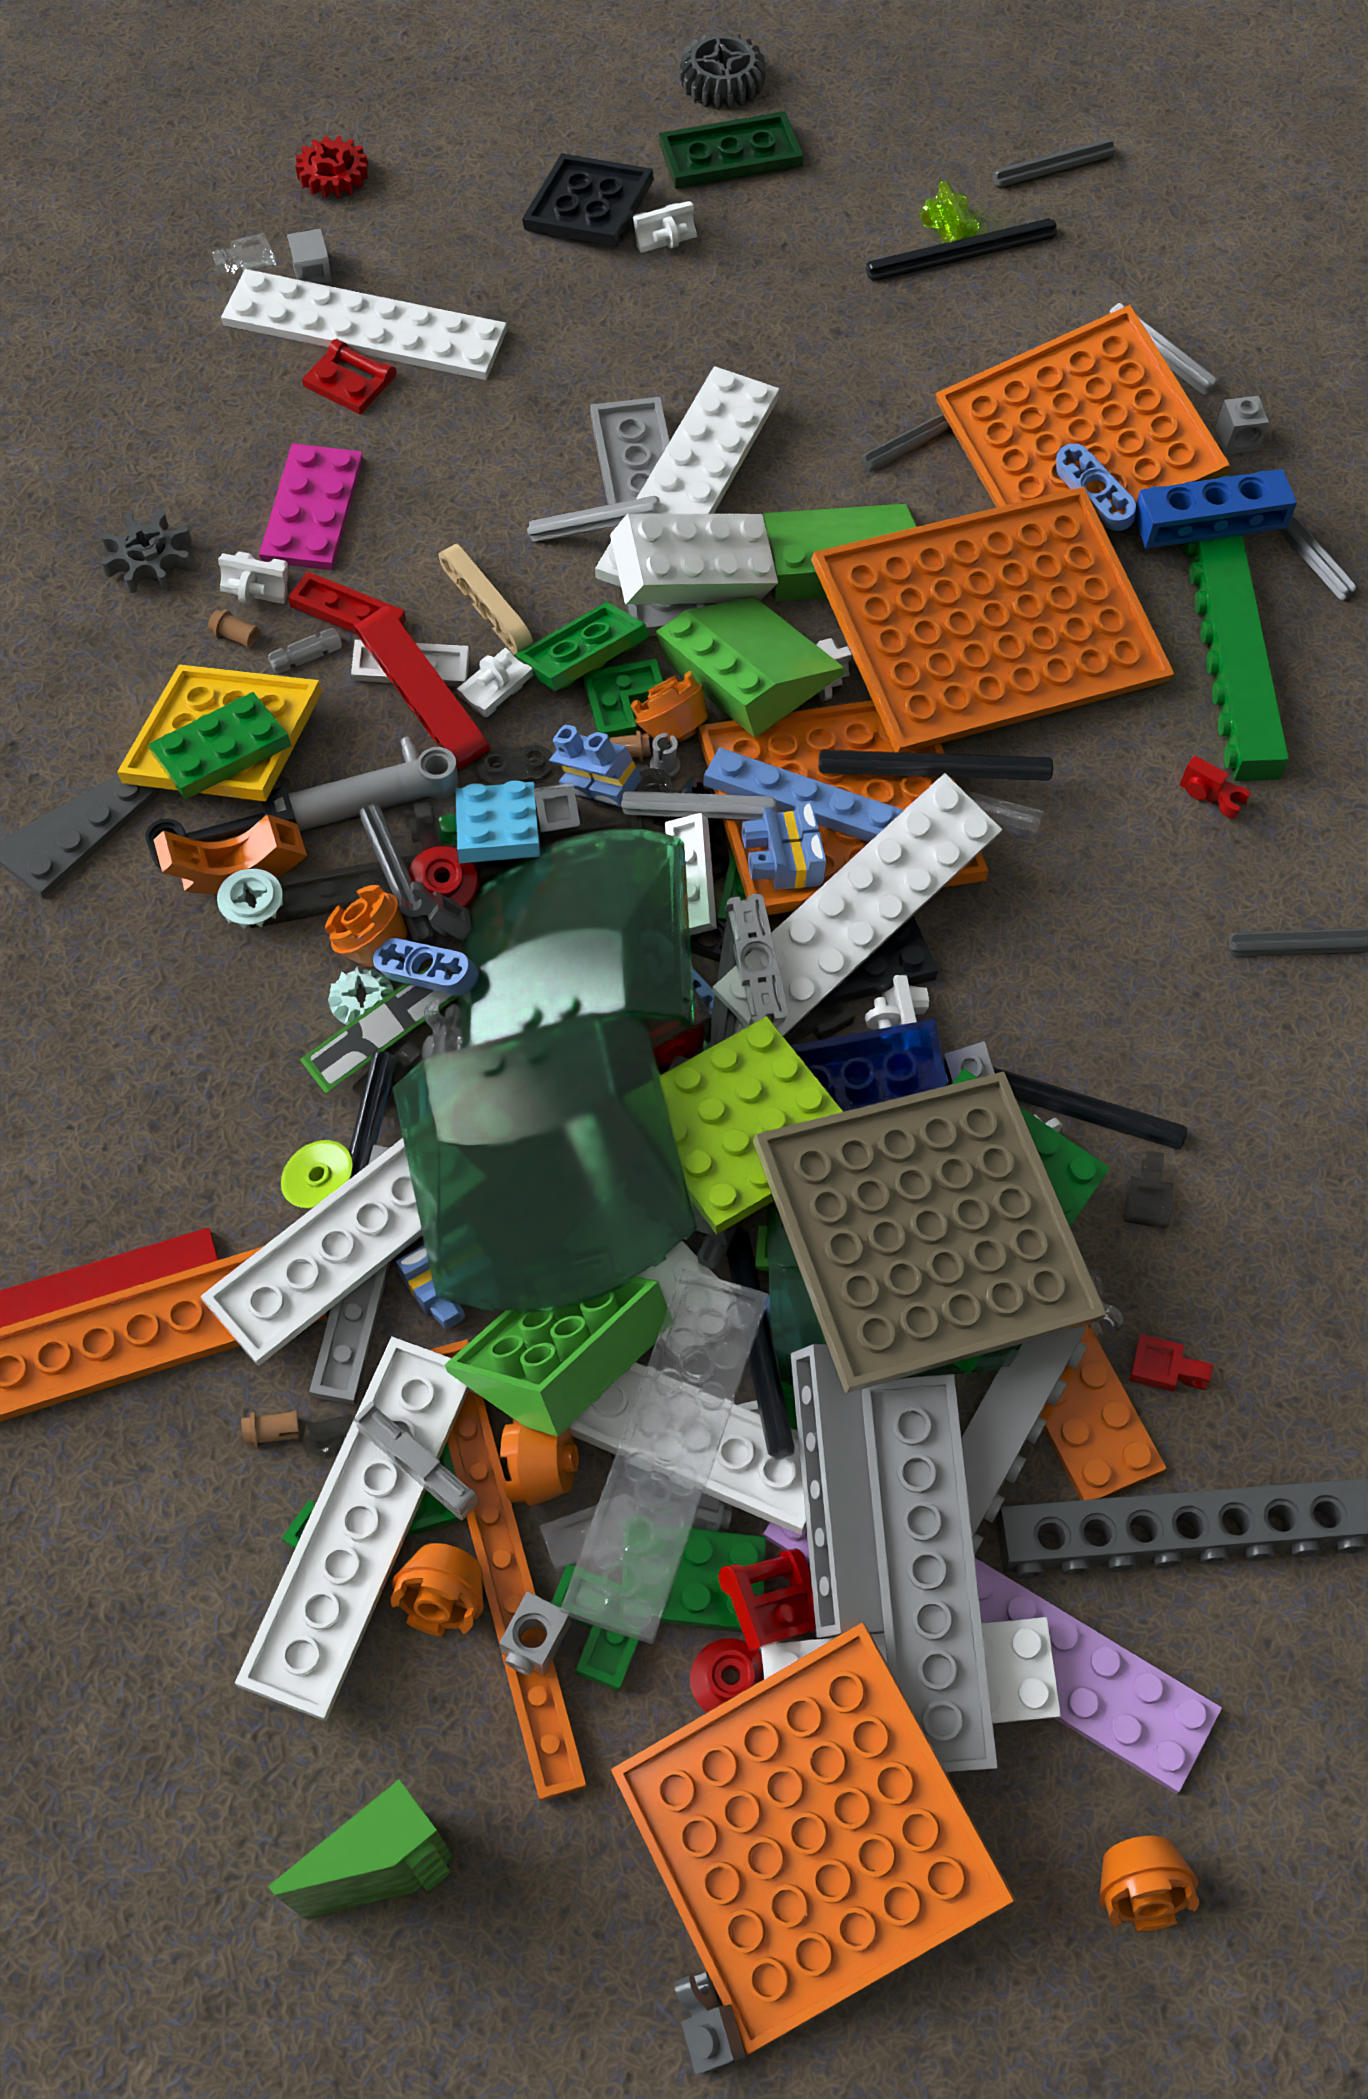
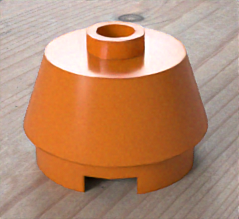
M691 671L684 674V680L681 682L678 681L676 676H673L648 690V700L642 704L639 699L634 700L630 705L637 717L635 723L653 739L659 734L668 733V742H670L671 735L677 739V742L686 740L697 732L696 728L708 718L703 684L697 683Z
M379 885L366 886L356 891L360 898L351 903L345 910L338 905L329 916L325 925V930L330 934L329 938L332 949L364 967L374 966V953L387 939L398 938L405 940L408 934V928L399 909L396 896L385 893Z
M513 1419V1424L505 1425L501 1439L500 1458L507 1457L511 1481L503 1482V1486L510 1502H526L528 1506L534 1507L568 1493L572 1488L575 1472L578 1470L579 1465L578 1448L574 1444L569 1428L557 1437L527 1428L515 1419Z
M433 1543L421 1547L393 1578L392 1586L394 1591L391 1596V1606H400L401 1609L409 1614L406 1623L421 1632L443 1637L445 1629L459 1628L465 1634L472 1628L474 1620L483 1611L481 1566L472 1555L455 1546Z
M1161 1836L1134 1837L1112 1846L1104 1854L1099 1902L1107 1910L1110 1923L1116 1928L1122 1921L1134 1922L1136 1932L1159 1930L1177 1924L1175 1913L1187 1907L1194 1912L1197 1910L1199 1899L1196 1889L1199 1881L1171 1840Z

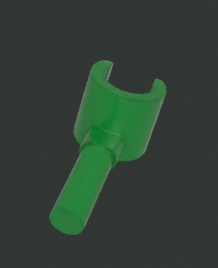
M452 814L441 816L438 819L440 827L437 830L442 842L447 844L457 842L456 816Z

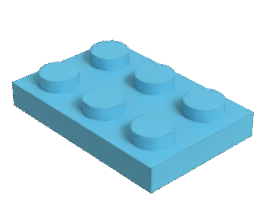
M513 780L499 785L484 786L482 784H470L462 788H455L459 863L540 857L534 782Z

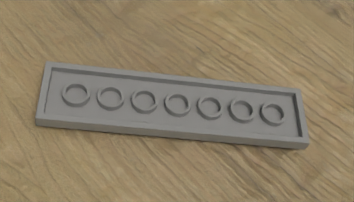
M660 397L590 405V416L608 505L637 498L670 442ZM704 603L627 605L628 614L646 624L649 637L657 636L656 631L684 611L704 607Z
M954 1374L901 1378L861 1389L887 1665L946 1772L996 1769L998 1767Z

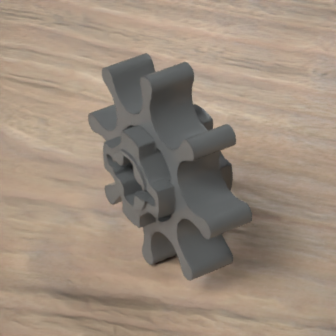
M158 510L155 520L147 525L135 523L132 514L126 513L124 520L128 531L120 536H114L107 532L101 534L105 550L107 552H117L113 556L101 559L105 575L112 577L118 572H127L124 579L130 593H135L139 582L145 578L157 579L161 589L168 590L170 588L166 575L168 569L172 567H181L185 570L192 569L188 551L177 550L182 546L192 543L188 527L181 526L177 530L166 531L169 525L163 510Z

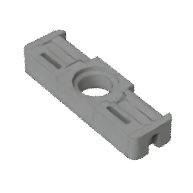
M751 894L748 896V899L742 901L740 897L730 898L727 901L725 911L731 910L729 917L734 936L733 950L741 986H745L751 1015L749 1024L752 1025L766 1016L772 1024L782 1023L788 1015V1007L764 898L761 894ZM759 950L767 956L768 966L760 971L752 970L745 963V955L749 951Z
M370 1402L354 1418L357 1423L356 1426L362 1434L460 1520L463 1521L478 1504L477 1495L472 1489L464 1485L437 1458L383 1414L374 1403Z

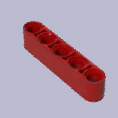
M387 605L354 625V629L366 649L437 746L446 748L453 753L456 758L458 772L491 751L488 742L479 728Z

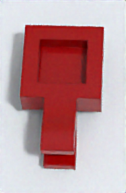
M1196 755L1187 764L1179 785L1185 788L1187 793L1197 800L1205 799L1212 804L1217 801L1222 814L1231 819L1237 817L1241 808L1231 800L1245 805L1251 794L1246 788L1226 781L1228 773Z
M1140 1334L1129 1381L1174 1392L1178 1380L1184 1385L1206 1391L1207 1384L1211 1380L1213 1364L1183 1358V1344Z

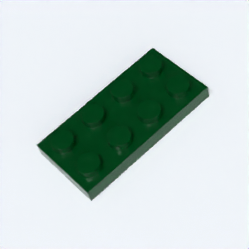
M785 111L659 133V145L675 189L803 166V153Z

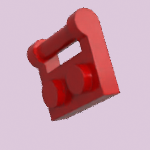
M336 338L329 344L327 353L302 378L303 387L361 415L396 377V367L386 362L380 364L348 348L347 343ZM342 360L375 377L369 380L337 363Z
M793 1548L781 1551L777 1558L742 1567L740 1564H732L720 1569L718 1574L719 1585L724 1593L730 1595L749 1651L816 1632L811 1572L805 1556L799 1549ZM779 1576L789 1579L791 1584L790 1587L758 1596L754 1595L751 1584Z

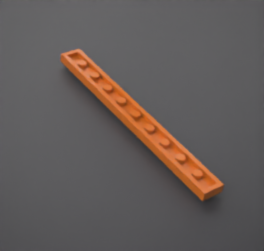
M468 1339L433 1348L430 1351L453 1358L468 1344ZM468 1391L447 1443L456 1477L469 1489H472L478 1498V1504L466 1517L477 1560L482 1569V1579L498 1642L500 1643L526 1592L536 1594L512 1504L504 1490L503 1482H505L484 1399L482 1396ZM530 1628L522 1634L520 1642L525 1647L536 1648L544 1643L547 1635L539 1628ZM502 1654L503 1661H505L507 1656ZM553 1660L545 1675L533 1670L530 1676L514 1670L504 1662L539 1801L543 1802L586 1789L583 1770Z

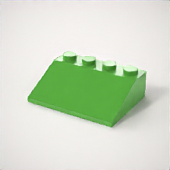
M907 504L763 513L778 584L773 588L775 602L827 598L811 561L814 551L916 527Z
M754 596L686 610L656 631L665 659L670 666L682 677L688 671H691L697 683L703 684L704 695L754 738L846 673L845 668Z
M561 1260L444 1366L450 1375L523 1426L558 1437L592 1403L596 1402L621 1375L625 1374L650 1347L654 1346L674 1323L658 1281Z
M398 1779L268 1887L277 1898L302 1918L307 1919L413 1893L421 1886L426 1891H429L448 1876L450 1869L447 1867V1864L454 1858L437 1829Z

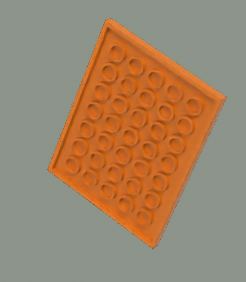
M1084 487L814 551L811 559L895 752H911L1169 682L1175 674Z

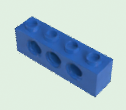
M1283 469L1259 471L1252 474L1224 476L1217 479L1197 482L1189 481L1183 484L1141 489L1136 503L1135 521L1144 546L1148 549L1288 528L1297 502Z

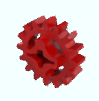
M324 136V141L321 142L313 139L311 140V148L302 146V154L296 155L297 164H295L297 178L301 181L303 189L309 187L310 194L312 195L319 191L322 192L323 198H327L330 193H334L336 198H340L343 191L351 195L353 194V186L362 188V179H368L369 166L367 154H364L361 145L355 147L353 139L342 142L341 136H337L335 141H330L328 136Z

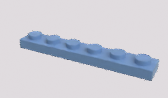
M722 748L717 750L704 774V786L730 795L774 797L777 811L780 812L795 811L797 802L812 801L818 825L867 842L874 839L904 811Z

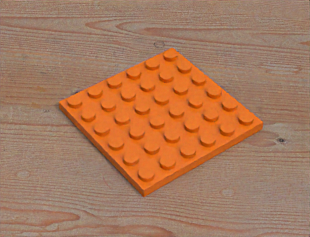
M1127 305L935 393L936 402L996 508L1071 490L1057 474L1056 456L1063 446L1073 443L1084 446L1134 498L1135 503H1137L1141 489L1183 484L1189 481L1197 482L1217 479L1228 474L1230 471L1228 460L1131 305ZM1067 460V465L1073 463L1079 469L1080 460H1078L1077 462ZM1091 481L1085 488L1091 493H1100L1106 488V485L1101 481ZM1112 505V514L1119 512L1123 515L1125 514V508L1119 511Z
M872 700L794 711L756 738L734 720L698 726V738L707 768L717 750L722 748L905 810L940 778L819 772L818 757L823 749L895 752ZM941 743L911 751V753L945 754ZM714 789L715 794L730 795ZM723 819L746 899L751 894H761L764 898L767 915L797 910L821 887L774 890L772 879L751 880L748 865L749 852L766 851L765 847L744 848L742 824L743 821L750 820ZM818 825V832L820 833L826 858L823 885L869 842ZM982 852L944 887L986 881L988 868Z
M863 1622L610 1769L723 2006L728 2004L732 2006L742 2045L747 2055L771 2043L1016 1901L870 1631Z

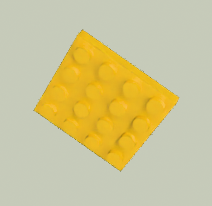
M178 665L117 771L121 783L178 790L152 756L148 744L167 733L197 720L203 715H207L233 702L237 698L254 692L286 731L292 746L200 793L266 801L322 694L319 680Z

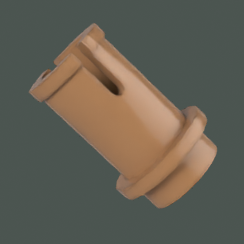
M227 609L222 611L215 610L208 623V629L213 632L214 637H226L244 645L248 649L252 647L260 634L258 626L251 625L232 616L231 611Z
M639 730L636 731L637 735L609 738L611 743L626 746L632 759L639 758L641 762L644 761L643 757H651L648 733L641 734Z
M297 1410L256 1416L255 1412H250V1417L241 1418L243 1444H253V1449L258 1448V1443L291 1439L299 1440Z

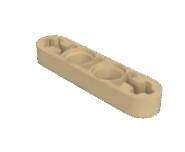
M454 544L439 552V560L443 570L464 595L469 594L475 602L472 605L485 620L489 619L495 627L492 629L513 654L533 644L530 631L523 620L458 544Z

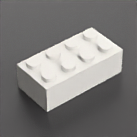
M628 513L610 534L625 605L723 603L751 596L756 597L760 601L778 584L762 514Z

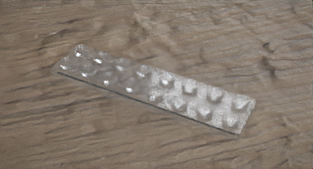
M682 1268L560 1609L562 1613L568 1614L570 1618L653 1645L768 1303V1293Z

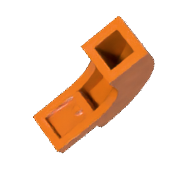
M269 814L244 834L225 841L201 842L167 831H162L154 839L162 873L181 878L185 891L201 894H218V890L225 879L235 872L244 869H261L278 878L307 857L298 824Z

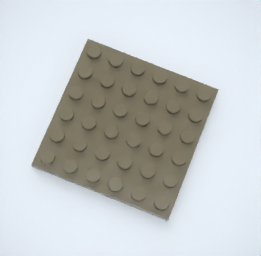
M1004 1072L755 1135L753 1140L755 1149L845 1394L1099 1322L1107 1315Z

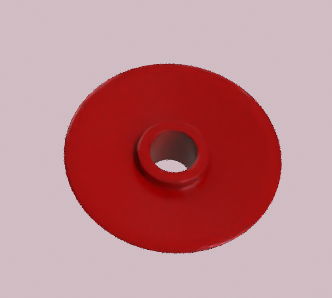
M434 846L422 851L414 858L408 869L412 882H419L430 893L433 894L437 891L464 908L472 902L478 890L479 875L474 862L459 863L457 848L451 846ZM439 873H446L450 876L449 880L445 883L437 882L435 877Z
M734 1638L720 1639L703 1648L695 1658L690 1672V1685L693 1696L700 1707L707 1713L764 1680L763 1661L760 1651L758 1649L749 1651L746 1641ZM729 1669L735 1670L739 1674L740 1679L736 1684H726L721 1677L723 1672Z

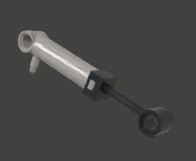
M407 736L402 738L400 742L406 763L288 794L286 786L273 789L267 800L261 801L264 813L186 833L182 824L176 820L169 818L160 819L148 827L145 833V841L153 862L161 869L154 839L162 831L196 841L217 842L244 834L267 814L296 823L299 830L303 831L359 816L360 810L371 804H377L381 809L426 797L445 799L453 795L456 791L455 788H458L459 785L456 758L451 751L442 747H431L419 755L413 739Z

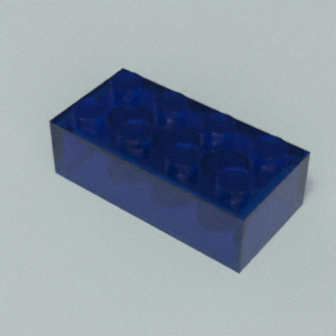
M935 1019L790 1045L843 1112L948 1086Z

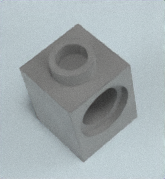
M321 229L287 234L296 279L316 284L331 282L330 265Z
M1259 396L1224 400L1215 428L1225 454L1260 450L1269 421Z
M573 782L534 789L541 832L581 826Z
M527 1591L499 1643L502 1654L507 1656L504 1662L514 1670L530 1676L533 1670L545 1675L571 1625L570 1613ZM530 1628H539L547 1634V1637L539 1647L528 1648L520 1642L522 1634Z

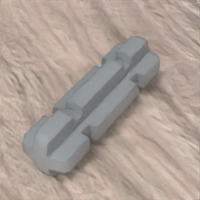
M329 628L320 632V637L312 635L287 646L288 650L286 651L280 648L270 652L268 657L271 667L275 673L280 674L290 670V665L295 664L297 667L324 656L323 652L326 650L328 653L340 649L342 642L336 629Z

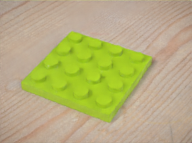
M767 1016L621 1098L623 1109L637 1128L646 1136L651 1147L716 1235L774 1201L753 1143L756 1134L843 1112Z

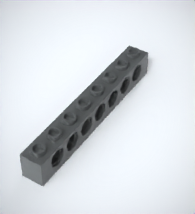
M1359 1478L1002 1506L995 1519L1003 1573L1016 1572V1576L1019 1579H1032L1043 1576L1045 1574L1044 1569L1062 1568L1064 1575H1080L1090 1572V1566L1108 1564L1109 1571L1121 1572L1132 1570L1137 1567L1136 1562L1154 1561L1157 1568H1170L1183 1564L1182 1558L1200 1557L1202 1564H1218L1228 1561L1229 1555L1246 1553L1247 1560L1258 1561L1272 1558L1275 1556L1274 1551L1292 1550L1294 1557L1316 1555L1321 1552L1320 1547L1337 1546L1339 1553L1359 1552L1367 1548L1366 1544H1368V1479ZM1314 1511L1327 1515L1331 1521L1332 1528H1325L1319 1525L1314 1518ZM1268 1515L1280 1517L1286 1525V1532L1275 1530L1268 1521ZM1229 1518L1234 1520L1241 1529V1535H1232L1227 1532L1223 1527L1222 1519ZM1176 1522H1185L1191 1525L1196 1533V1539H1187L1180 1535L1176 1528ZM1138 1525L1145 1528L1150 1535L1151 1542L1142 1543L1137 1541L1130 1532V1526ZM1094 1529L1100 1532L1104 1537L1105 1545L1098 1547L1090 1544L1084 1536V1530ZM1050 1533L1054 1535L1059 1542L1060 1548L1057 1550L1044 1548L1038 1540V1534Z

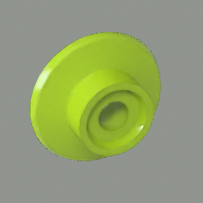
M332 1140L312 1142L299 1149L289 1159L282 1172L281 1190L284 1197L297 1207L314 1208L351 1178L352 1158L349 1151L342 1144Z

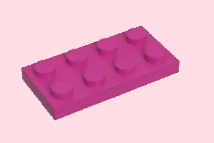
M291 444L259 552L260 561L270 562L273 559L286 561L288 565L333 570L363 462L362 451Z

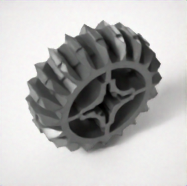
M714 32V35L711 37L702 35L701 41L692 40L691 46L685 47L679 62L681 87H684L685 94L692 95L694 102L702 99L704 107L713 102L717 110L721 104H726L731 109L733 102L743 107L745 99L753 101L754 95L760 94L766 77L764 55L760 53L759 46L752 45L751 39L742 40L740 34L735 37L729 36L728 32L725 35H718Z

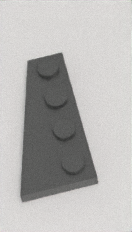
M117 774L0 841V866L44 899L158 796L156 789L148 786L121 783Z

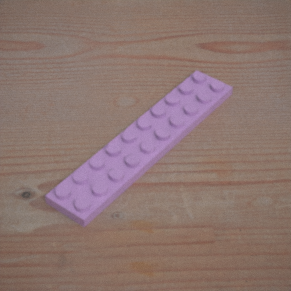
M770 1522L763 1533V1537H766V1540L784 1551L793 1548L799 1549L805 1556L808 1566H810L807 1526H805L802 1535H799ZM975 1558L982 1623L1047 1617L1061 1717L1054 1719L1173 1793H1179L1222 1707Z

